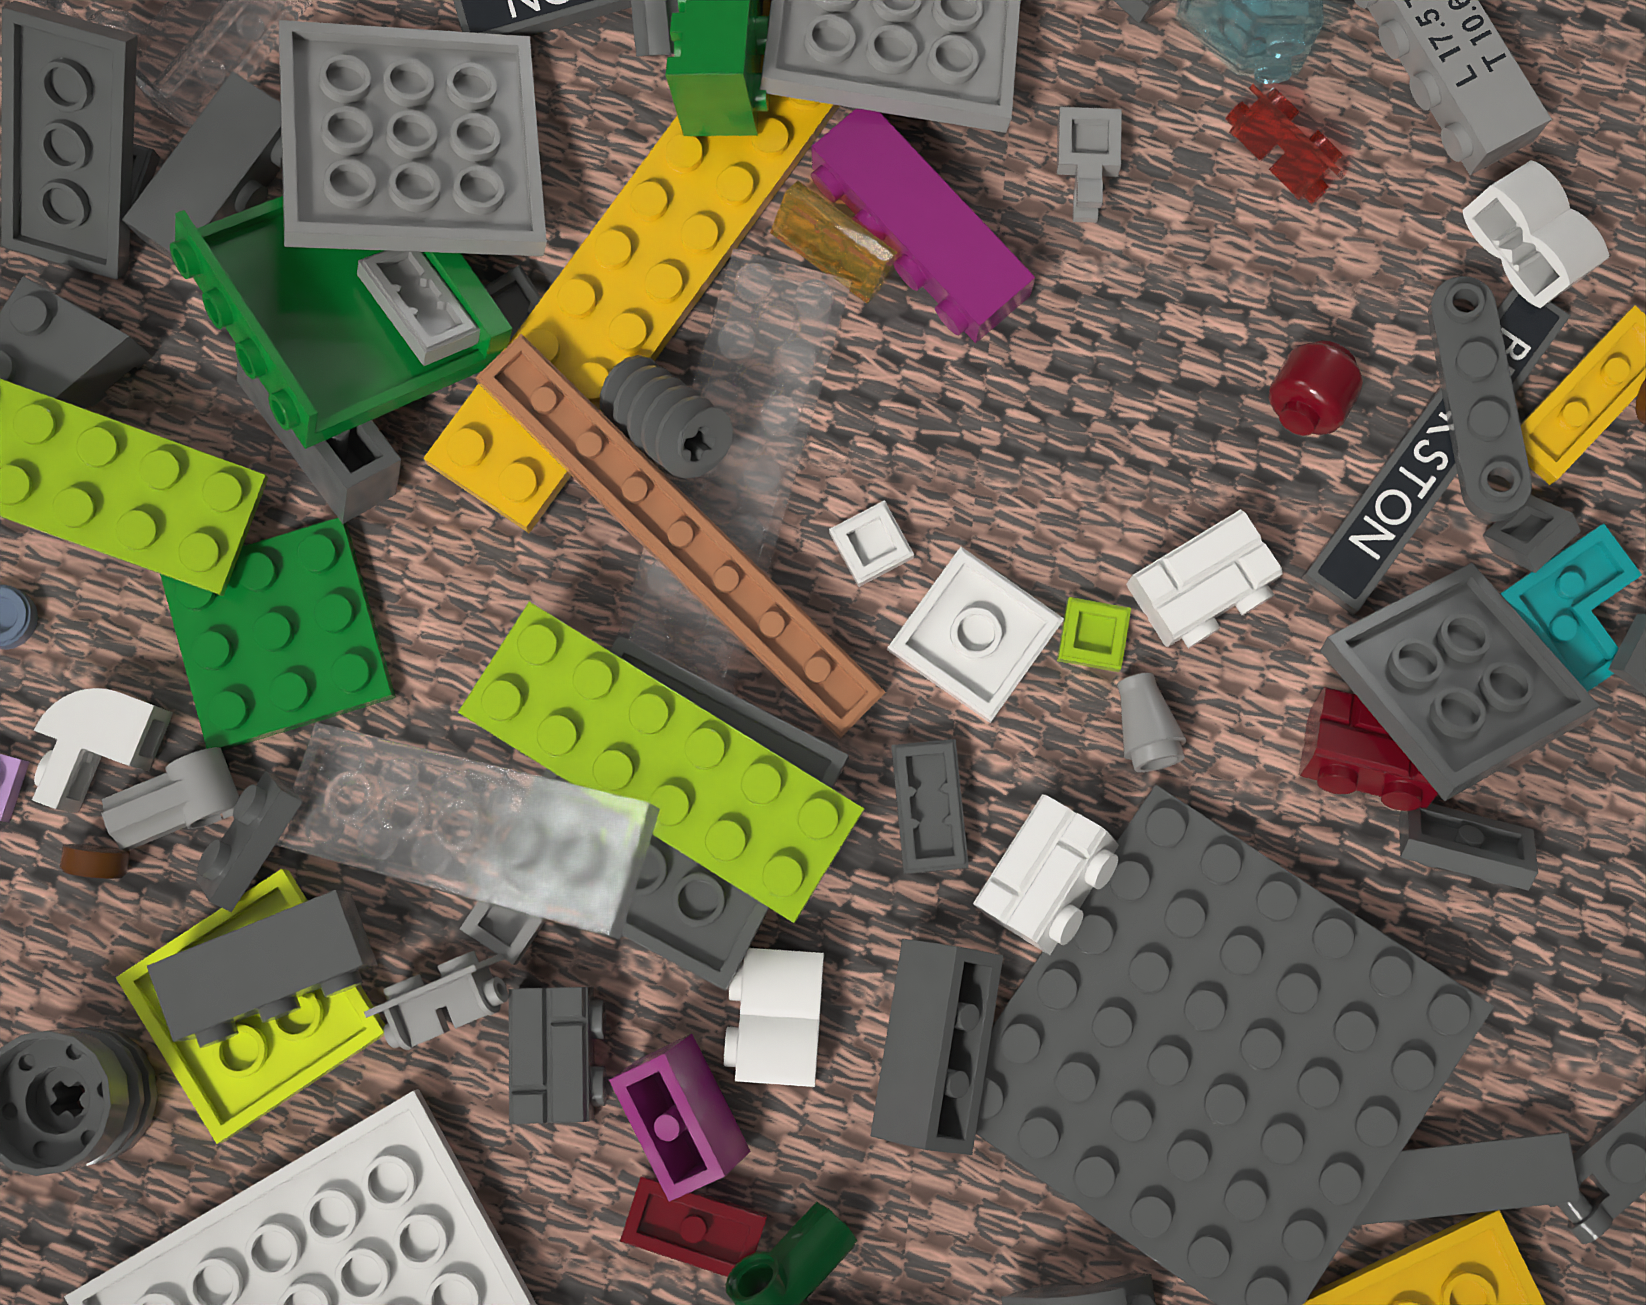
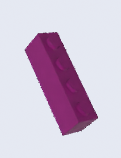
M856 108L811 146L812 169L814 170L811 173V178L817 188L831 202L835 203L840 198L855 214L852 217V222L862 237L874 247L882 243L896 258L893 265L899 276L913 290L918 291L923 287L938 303L935 306L938 317L955 335L959 336L965 332L977 343L1031 296L1035 276L880 112Z

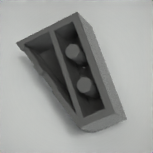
M24 276L0 311V379L83 409L89 405L94 407L108 395L105 391L134 367L139 369L153 357L129 335Z

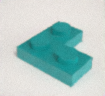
M1603 523L1552 557L1536 573L1530 572L1500 594L1588 692L1614 674L1609 670V667L1619 649L1591 610L1638 579L1642 574Z

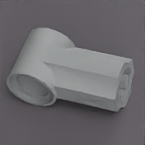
M208 748L185 755L165 767L166 773L101 799L103 804L101 814L105 826L119 849L129 851L185 827L195 829L211 825L222 820L221 813L224 819L233 816L234 807L239 799V795L221 748Z

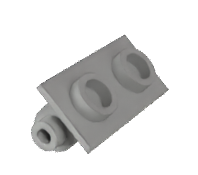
M471 951L438 965L441 979L424 985L419 974L383 989L388 1002L364 1011V1014L367 1018L384 1011L388 1024L384 1026V1036L387 1043L392 1048L413 1049L420 1043L450 1031L441 1009L444 1006L447 1007L455 1029L486 1015H493L499 1012L501 1004L508 1000V990L501 978H493L488 966L505 958L501 953L479 962L475 951Z

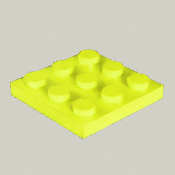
M280 869L245 892L232 912L223 908L219 909L116 977L216 1144L227 1141L384 1036L385 1023L380 1015L377 1013L366 1018L364 1011L374 1008L361 985L326 998L322 988L300 996L298 1000L301 1009L269 1022L262 1023L258 1013L236 1022L239 1034L204 1048L199 1047L197 1039L173 1042L147 965L308 901L287 869Z

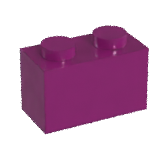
M692 1033L639 1058L609 1080L669 1202L725 1177L751 1152Z

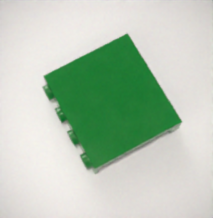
M283 196L199 228L195 227L185 210L175 213V241L170 243V252L178 271L185 279L193 278L203 293V304L210 320L216 328L227 329L236 343V355L242 369L250 379L259 378L269 393V405L276 421L285 431L292 429L305 449L483 371L508 347L513 328L461 253L423 252L479 327L478 344L423 366L357 275L358 260L384 250L285 247Z

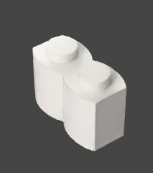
M1530 160L1490 185L1462 210L1465 222L1474 238L1489 253L1502 260L1504 271L1513 287L1523 298L1539 308L1579 282L1609 258L1606 243L1597 228L1582 214L1570 209L1567 195L1559 181L1549 170L1533 160Z
M748 949L744 956V962H741L729 985V1000L741 1001L739 1027H727L724 1048V1067H736L735 1081L815 1087L824 953Z

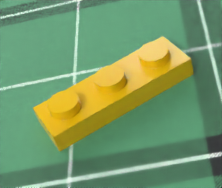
M1636 305L1620 318L1520 424L1528 465L1549 485L1557 481L1632 402L1646 379V314Z

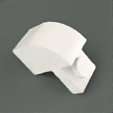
M102 688L84 689L61 698L42 715L34 729L36 732L57 739L54 749L48 751L43 756L37 767L34 782L38 787L32 800L57 810L78 814L102 756L149 772L173 712L120 692Z

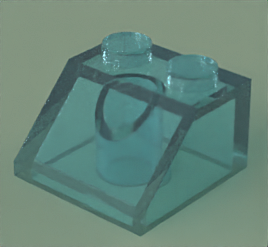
M1177 0L1175 19L1236 76H1254L1257 82L1274 84L1286 81L1291 76H1298L1324 24L1323 0Z

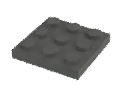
M1473 563L1328 636L1320 649L1323 656L1444 801L1588 721L1600 707Z

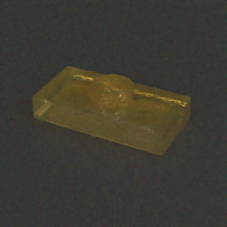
M798 180L786 190L770 231L774 237L867 304L880 291L897 254V251Z

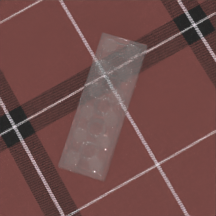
M316 722L293 786V790L303 802L275 845L298 853L620 940L660 809L648 802Z

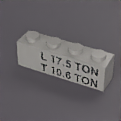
M1354 0L1360 8L1369 9L1379 26L1378 34L1384 51L1392 59L1400 60L1410 77V90L1414 100L1423 110L1430 109L1442 129L1441 140L1444 149L1454 161H1461L1469 175L1533 143L1552 120L1478 0Z

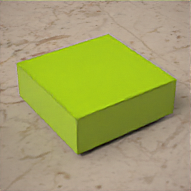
M1068 597L1057 661L1120 672L1131 608Z

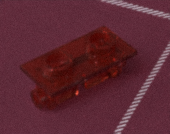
M1252 84L1249 90L1258 100L1250 108L1242 101L1232 109L1225 118L1232 126L1229 133L1236 137L1261 162L1279 145L1285 153L1269 170L1294 194L1298 201L1305 198L1313 205L1330 188L1323 179L1331 171L1340 179L1345 176L1335 165L1344 155L1318 129L1308 138L1291 121L1300 111L1275 87L1264 95Z

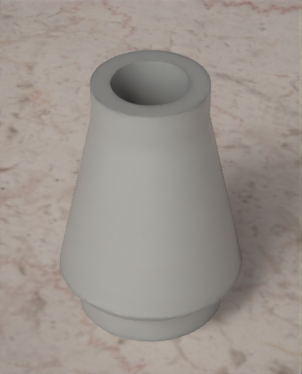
M1141 673L1119 681L1117 687L1121 699L1124 758L1132 760L1136 772L1156 771L1181 762L1185 758L1182 745L1187 740L1162 696L1154 674Z

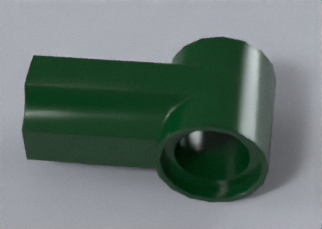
M816 1201L770 1252H755L743 1258L734 1266L725 1284L726 1293L735 1305H810L807 1298L855 1247V1243L858 1240L849 1227L829 1208Z

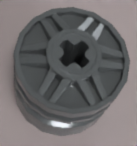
M100 1026L22 1034L1 1047L0 1162L11 1170L33 1176H41L111 1161L133 1148L151 1125L158 1099L155 1070L143 1048L123 1032ZM78 1085H83L85 1089L84 1093H82V1090ZM80 1100V1103L84 1108H79L76 1102Z

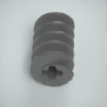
M642 355L627 357L614 366L605 378L600 392L601 412L643 453L648 454L656 463L662 465L672 475L685 479L699 477L714 469L726 456L733 437L730 417L721 408H716L710 400L701 397L696 390L687 387L678 377L672 376L667 369L660 367L653 359Z

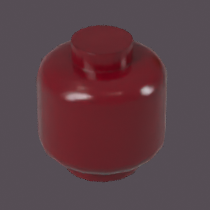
M1321 340L1315 343L1311 342L1298 345L1287 355L1270 385L1268 398L1281 424L1290 432L1302 436L1333 433L1344 424L1362 389L1363 377L1355 357L1349 350L1332 341Z

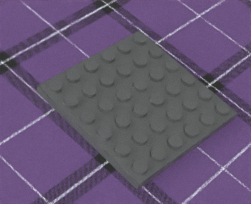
M1155 784L1117 841L1119 846L1114 854L1118 856V863L1112 877L1103 888L1096 889L1093 887L1079 908L1083 911V920L1075 936L1065 945L1057 943L1051 955L1042 952L992 1026L976 1135L1216 1305H1303L1494 1006Z

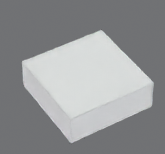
M885 500L829 529V534L858 587L914 558V553Z

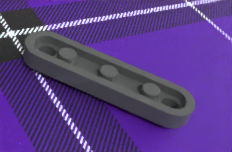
M1467 276L1454 277L1443 282L1433 294L1428 308L1430 333L1463 502L1467 509L1476 517L1485 521L1500 522L1515 516L1526 503L1532 488L1531 475L1495 297L1490 288L1476 278ZM1466 299L1473 304L1474 310L1471 312H1461L1454 307L1453 301ZM1494 475L1505 478L1509 483V490L1505 492L1493 490L1489 486L1487 478Z

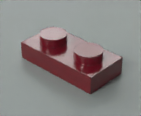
M643 1174L640 1177L620 1242L728 1277L737 1263L756 1252L767 1215L696 1191L687 1193L669 1202L658 1179Z

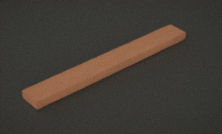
M522 334L475 377L477 383L838 739L886 693Z

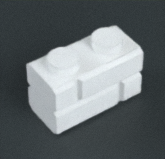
M1240 509L1133 574L1126 585L1166 647L1182 639L1186 646L1190 648L1221 628L1215 618L1236 606L1240 614L1244 615L1272 598L1274 593L1269 585L1283 573L1281 566L1267 545L1261 541L1260 534L1247 514Z
M1042 794L973 904L999 925L1051 955L1057 943L1065 945L1077 933L1083 920V911L1079 908L1093 887L1096 889L1103 888L1112 877L1118 863V856L1114 853L1119 845L1108 831L1098 824L1073 812L1049 796Z

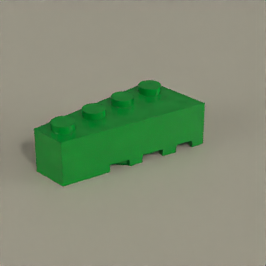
M677 0L679 12L672 13L670 27L671 41H674V57H667L665 75L683 135L758 136V112L769 111L770 94H766V90H760L762 73H760L761 55H764L769 16H762L763 0Z

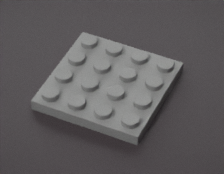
M771 0L760 90H766V94L1006 133L1012 119L1020 0Z
M279 20L285 247L544 256L547 240L530 36Z

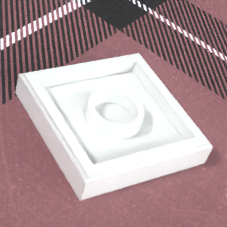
M960 547L890 643L887 651L991 723L1062 624L1064 618L963 547Z

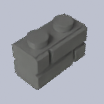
M594 986L508 989L509 1124L591 1121L595 1118V1106H605L607 1100L606 1067L595 1066L594 1039H605L606 1035L605 1000H594Z

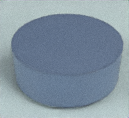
M0 585V649L7 650L21 646L32 636L37 625L38 614L33 600L26 593L8 585Z

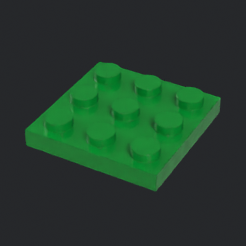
M335 518L243 546L224 596L160 574L207 749L219 747L222 751L396 698L347 522L342 524L339 518Z

